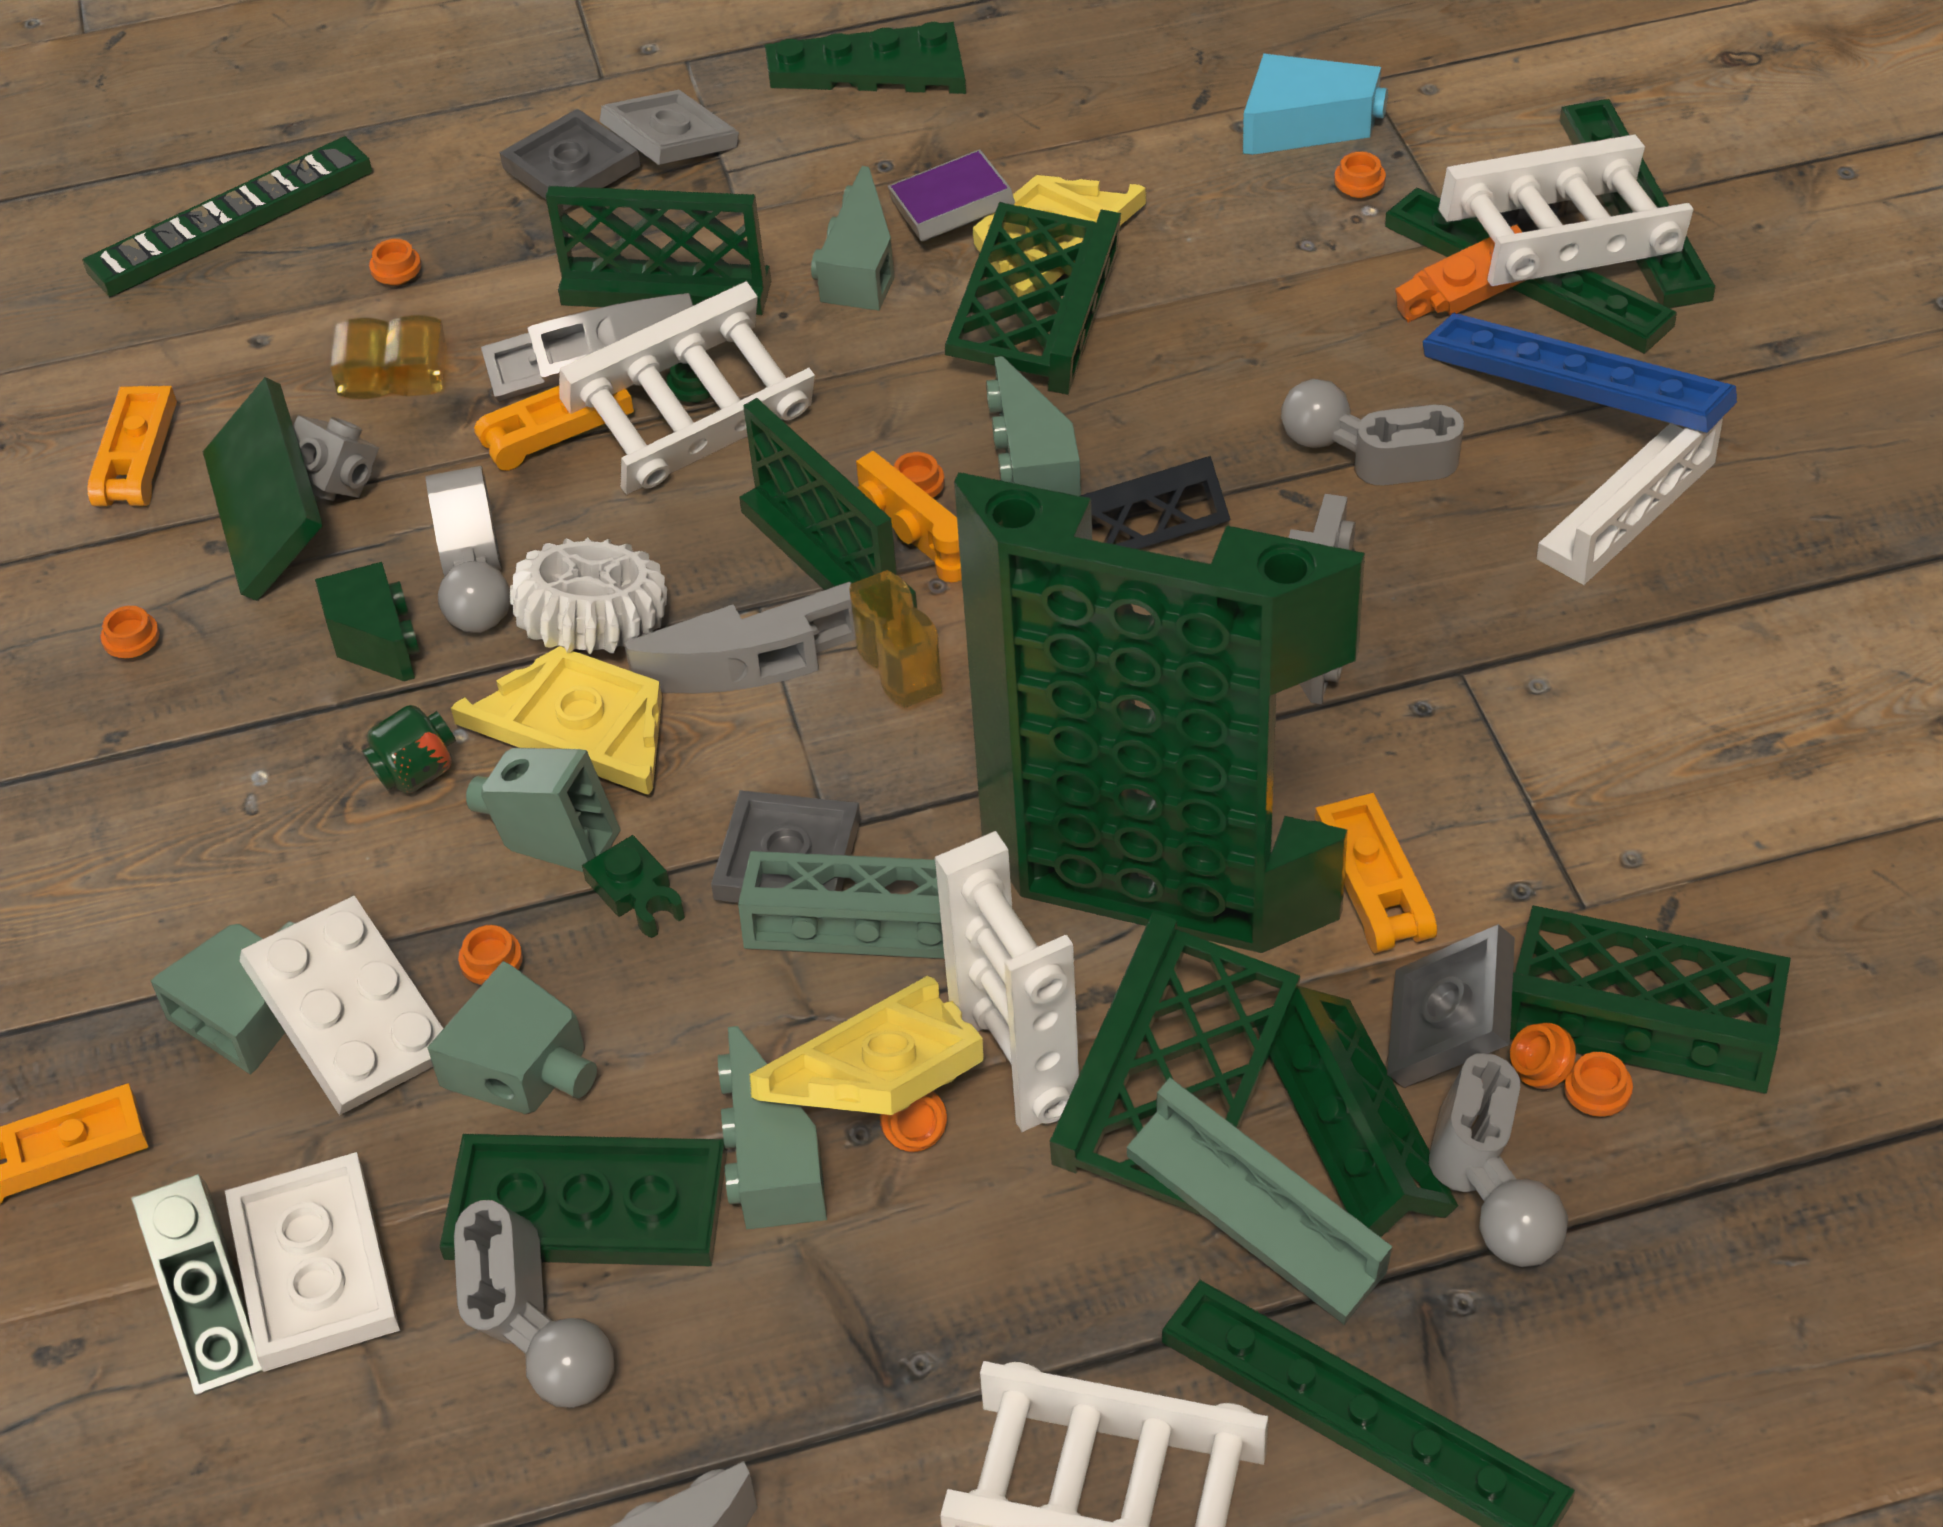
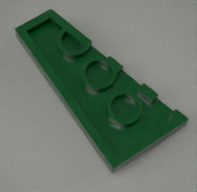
M928 22L921 26L896 29L884 27L871 32L854 34L834 33L827 37L804 40L785 39L778 43L765 44L770 88L832 90L837 82H845L858 88V91H877L879 84H905V92L926 93L927 85H949V93L966 94L965 74L954 22Z

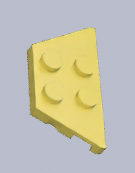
M1036 175L1013 194L1015 200L1013 205L1094 222L1097 221L1100 210L1103 209L1121 213V226L1146 204V188L1141 185L1130 184L1126 194L1100 191V181L1083 179L1068 181L1061 177ZM995 213L986 216L973 227L974 245L979 252ZM1007 222L1004 226L1005 231L1012 239L1031 232L1026 226ZM1070 235L1054 238L1062 249L1081 243L1083 238ZM1042 244L1023 250L1031 262L1050 255ZM1010 256L991 263L999 274L1019 267ZM1059 266L1041 274L1051 285L1065 274V271ZM1029 278L1009 286L1018 297L1038 290Z
M559 646L537 658L529 667L514 670L496 680L497 692L473 705L466 698H463L451 707L456 725L519 748L587 750L598 777L647 795L653 789L662 704L660 683L655 679L575 651L567 653L564 647Z
M926 976L750 1073L751 1097L758 1101L893 1115L896 1112L907 1109L913 1102L940 1086L954 1081L957 1076L983 1062V1038L971 1023L962 1020V1012L953 1001L945 1003L939 998L938 982L934 978Z

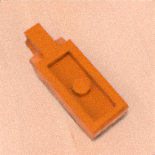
M1517 224L1511 227L1515 234L1523 233ZM1489 237L1424 268V270L1415 274L1411 280L1395 289L1397 309L1407 323L1434 310L1437 313L1447 311L1451 315L1452 313H1459L1523 281L1496 286L1490 285L1487 278L1495 243Z

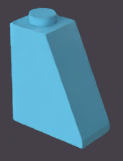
M1263 54L1244 110L1243 154L1254 155L1370 138L1375 119L1384 118L1387 107L1388 88L1380 87L1381 67Z

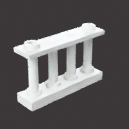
M1636 134L1449 166L1446 169L1439 204V211L1447 222L1477 217L1494 241L1495 246L1487 278L1491 286L1681 252L1693 208L1689 203L1662 208L1656 207L1636 180L1645 148ZM1618 192L1634 213L1610 217L1596 198V195ZM1571 200L1586 221L1563 225L1548 204ZM1524 208L1539 230L1515 234L1500 212Z
M747 281L559 368L560 400L569 413L572 414L585 407H594L627 455L621 458V488L626 495L642 487H655L663 482L669 474L747 437L743 405L755 398H758L781 420H792L800 416L811 405L815 379L811 369L807 368L786 378L752 331V328L755 327L758 296ZM725 341H734L767 388L740 400L706 350ZM680 362L688 363L721 410L694 423L659 372ZM634 384L642 385L674 433L647 445L617 403L613 394Z
M995 831L936 856L935 864L949 1002L953 1001L962 1012V1020L971 1023L977 1032L982 1029H989L1011 1063L1016 1124L1021 1132H1024L1039 1124H1049L1060 1119L1079 1076L1073 943L1066 934L1039 947L1012 909L1009 852Z
M983 1361L980 1371L983 1410L998 1412L977 1490L965 1493L948 1489L940 1515L942 1527H1149L1167 1447L1171 1446L1211 1454L1195 1527H1225L1239 1460L1262 1465L1265 1463L1268 1416L1254 1414L1249 1409L1232 1403H1222L1213 1406L1043 1373L1037 1368L1021 1362H1010L1001 1365ZM1026 1418L1068 1426L1049 1503L1040 1508L1009 1502L1005 1498ZM1097 1432L1139 1440L1121 1518L1113 1522L1083 1517L1077 1512Z

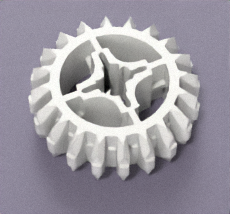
M588 537L585 541L573 542L567 538L564 539L561 545L546 543L543 545L542 551L533 550L527 552L526 559L516 564V573L513 574V585H510V604L513 605V615L516 616L517 627L526 630L527 636L530 639H543L545 647L563 646L567 653L575 649L586 650L589 654L593 650L601 649L614 653L617 646H624V642L651 633L653 630L661 627L665 605H667V587L664 586L665 576L661 574L660 564L650 560L649 554L646 552H633L630 544L617 546L613 545L610 539L603 542H593Z

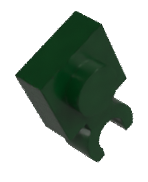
M634 835L582 865L585 881L618 917L635 909L638 927L646 936L653 938L658 935L656 921L653 917V914L658 911L670 912L677 921L685 918L681 897L674 889L670 888L667 870Z

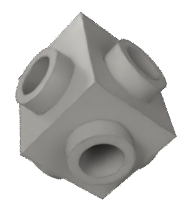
M298 415L293 427L313 494L334 501L336 494L359 498L365 483L371 475L372 465L379 447L360 438L362 429L343 419L331 417L330 421L327 422Z

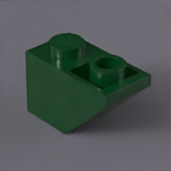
M383 562L315 579L324 617L337 658L401 681L415 679L409 656L420 653L411 619L399 622L398 617L408 615L409 612L400 581L388 584Z

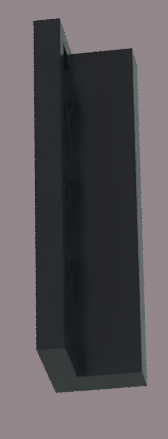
M1211 456L1080 495L1091 498L1092 519L1110 528L1104 543L1113 544L1119 533L1130 540L1115 545L1134 549L1145 548L1231 520ZM1203 484L1212 511L1211 515L1194 519L1175 509L1183 490ZM1171 494L1167 504L1157 499ZM1146 503L1162 512L1152 533L1141 535L1123 525L1131 506ZM1119 510L1115 520L1105 515ZM1170 517L1182 523L1164 529Z

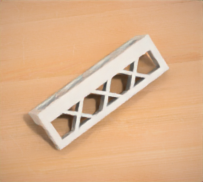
M1723 417L1708 433L1687 427L1682 429L1670 423L1539 542L1537 560L1585 585L1715 464Z

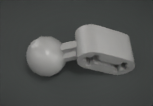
M1310 379L1301 382L1289 390L1281 407V419L1286 434L1300 446L1319 449L1336 442L1356 453L1355 471L1358 477L1373 485H1393L1441 479L1454 473L1459 465L1464 420L1455 409L1445 405H1425L1382 410L1369 413L1362 419L1351 415L1346 394L1334 383Z
M482 466L426 475L427 492L444 574L438 590V605L450 625L464 632H484L496 627L507 615L510 605V588L499 571L502 569L483 468Z
M1478 1053L1466 1059L1440 1107L1429 1154V1166L1434 1176L1447 1187L1462 1192L1477 1190L1482 1197L1484 1203L1481 1207L1479 1230L1488 1250L1508 1264L1520 1267L1541 1265L1561 1250L1566 1239L1568 1215L1559 1195L1539 1181L1530 1179L1517 1180L1500 1157L1511 1135L1520 1092V1078L1515 1068L1501 1057L1489 1053ZM1477 1115H1479V1117H1478L1476 1123L1474 1124V1126H1473V1128H1472V1130H1471L1470 1127L1472 1126V1124H1473L1475 1118L1477 1117Z
M480 1200L469 1205L458 1218L454 1232L457 1306L461 1318L467 1325L504 1343L514 1344L525 1353L526 1377L542 1400L555 1407H577L591 1403L607 1389L615 1371L613 1347L598 1325L586 1319L565 1318L553 1321L543 1313L540 1240L537 1229L529 1220L493 1200Z

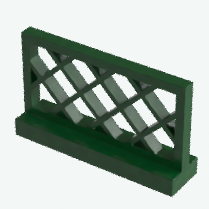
M566 186L548 187L545 196L562 277L558 287L560 304L562 306L607 307L637 300L686 293L691 295L694 306L747 281L758 296L756 315H763L772 281L770 266L764 264L755 194ZM563 205H579L590 213L592 217L581 225L564 213ZM617 207L632 208L643 219L632 228L612 212ZM669 209L683 210L695 220L683 230L664 214ZM720 212H741L744 215L745 224L734 232L718 220L716 216ZM601 222L621 236L611 247L591 233ZM652 224L672 239L662 249L642 235ZM703 227L724 241L713 251L693 237ZM581 242L600 257H573L571 249ZM631 244L649 257L650 260L626 259L620 253ZM682 246L701 260V262L676 261L671 255ZM731 249H734L749 260L750 265L728 264L721 258Z
M999 202L946 340L945 355L995 366L994 357L1003 356L1017 371L1049 377L1048 391L1069 395L1118 251L1121 213L1101 209L1097 221L1094 222ZM1006 222L1028 227L1031 232L1012 239L1005 231L1004 226ZM1070 235L1083 238L1081 243L1062 249L1054 238ZM1042 244L1050 255L1031 262L1023 250ZM1010 256L1019 266L999 274L991 263ZM1060 266L1069 278L1050 285L1041 273ZM1029 278L1038 290L1018 297L1009 286ZM997 291L1005 303L986 310L977 298ZM1048 302L1057 313L1037 321L1028 309ZM1016 314L1025 326L1004 333L996 322ZM984 327L992 337V339L982 343L962 339L964 334ZM1035 338L1044 348L1042 356L1019 352L1015 345Z
M758 398L744 404L743 409L755 488L739 496L741 513L823 590L850 582L859 596L862 626L871 635L917 608L916 592L897 575L891 518Z
M1532 905L1515 972H1513L1510 1039L1514 1040L1515 1036L1529 1025L1553 1023L1564 1028L1572 1036L1576 1053L1579 1054L1606 1052L1616 1056L1625 1064L1767 1094L1779 1043L1780 1022L1791 958ZM1543 930L1567 935L1574 943L1554 950L1540 935V932ZM1613 946L1631 948L1639 956L1619 963L1606 949ZM1589 956L1601 971L1582 978L1569 963ZM1678 959L1694 961L1704 970L1685 977L1671 962ZM1653 969L1667 984L1647 991L1634 976ZM1552 971L1562 982L1535 976ZM1748 972L1772 977L1773 981L1750 990L1737 975ZM1718 983L1733 998L1713 1005L1699 990ZM1616 984L1627 996L1602 991L1601 989ZM1682 998L1692 1009L1666 1003ZM1747 1011L1758 1023L1731 1017Z
M1153 911L1050 1139L1052 1165L1075 1174L1079 1168H1082L1202 1216V1214L1153 1176L1139 1171L1142 1168L1131 1159L1119 1163L1096 1152L1104 1134L1131 1124L1135 1135H1137L1143 1129L1140 1120L1155 1115L1157 1112V1099L1134 1108L1125 1087L1129 1077L1156 1066L1165 1084L1169 1078L1173 1079L1166 1062L1199 1049L1213 1078L1185 1089L1197 1098L1218 1090L1228 1110L1225 1120L1238 1129L1297 991L1300 975L1177 929L1176 919ZM1184 953L1210 962L1218 980L1185 993L1176 974ZM1225 969L1236 973L1228 976ZM1255 980L1280 989L1272 1007L1249 1016L1246 1015L1234 988ZM1171 986L1175 997L1163 1001ZM1225 993L1237 1020L1203 1033L1191 1005ZM1181 1009L1194 1037L1160 1050L1151 1031L1155 1019ZM1265 1024L1258 1040L1253 1028ZM1243 1033L1253 1053L1249 1064L1222 1074L1209 1045ZM1146 1042L1150 1054L1138 1058ZM1241 1081L1233 1098L1228 1086ZM1120 1100L1125 1112L1113 1116Z

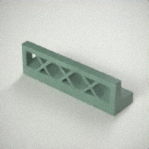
M750 851L738 902L744 949L945 959L935 860ZM762 874L789 875L795 880L782 888L760 887ZM834 877L851 878L857 883L845 891H829L822 885ZM896 880L913 881L919 886L908 894H891L885 889L886 886Z
M1169 1078L1157 1092V1112L1127 1146V1157L1345 1325L1387 1273L1392 1246L1172 1078Z

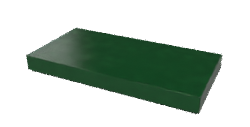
M266 377L263 378L203 450L240 594L256 601L263 596L323 526L281 384Z
M462 1134L439 1246L443 1259L455 1260V1224L461 1213L469 1205L480 1200H493L526 1218L534 1225L540 1240L541 1262L712 1267L727 1158L724 1139Z

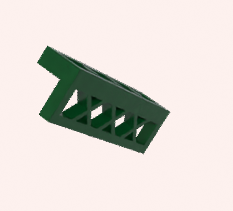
M1298 986L1270 1052V1057L1347 1212L1379 1237H1382L1408 1211L1446 1218L1458 1207V1204L1450 1188L1442 1184L1434 1176L1429 1166L1430 1151L1393 1080L1387 1075V1069L1351 1001ZM1265 1024L1256 1027L1260 1036ZM1413 1178L1419 1182L1421 1188L1416 1186Z

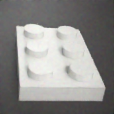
M355 896L343 900L241 950L239 962L339 1115L433 1067L427 1047L439 1035L443 1027Z
M357 1152L225 1190L256 1356L263 1372L400 1331L364 1172Z

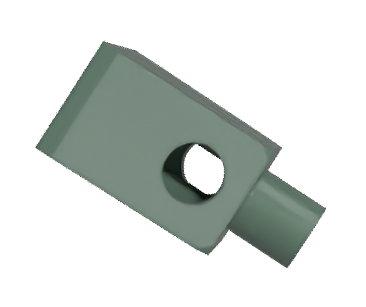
M512 748L504 753L489 777L476 776L471 780L467 788L466 802L468 808L473 812L490 814L504 846L513 852L583 872L582 865L608 850L621 831L587 750Z
M288 921V922H287L284 926H282L277 932H279V931H281V930H283V929H285V928H287V927H289V926H292V925H294L295 923H294V922H291V921ZM241 924L229 925L157 974L151 980V983L167 1020L251 1075L286 1032L239 962L241 950L263 938Z
M504 961L427 1047L439 1086L523 1114L535 1112L554 1088L575 1098L583 1097L592 1087L597 1074L596 1064L582 1057L585 1047L577 1016L574 1012L519 970Z

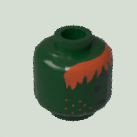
M408 705L368 730L367 742L369 747L362 750V753L387 791L396 786L398 790L404 793H412L451 768L452 757L447 746L454 743L456 739L437 711L427 717L419 707Z

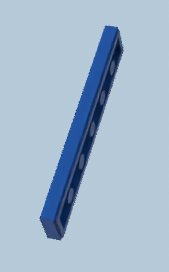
M1452 313L1423 340L1424 354L1428 358L1708 433L1737 403L1736 386L1457 313Z

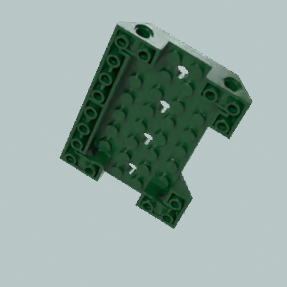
M958 472L954 480L981 831L982 837L996 831L1008 848L1010 881L1019 895L1024 898L1143 926L1147 925L1152 912L1155 911L1176 919L1177 929L1207 941L1258 953H1264L1340 920L1343 911L1347 829L1330 826L1320 821H1307L1284 816L1271 853L1276 693L1356 661L1360 641L1365 553L1226 525L1211 564L1092 540L1091 498ZM1131 604L1144 608L1151 615H1142L1134 612ZM1134 700L1143 702L1151 709L1136 706ZM1137 790H1141L1149 794L1151 797L1138 794ZM1138 873L1146 875L1151 879L1141 877L1138 875Z

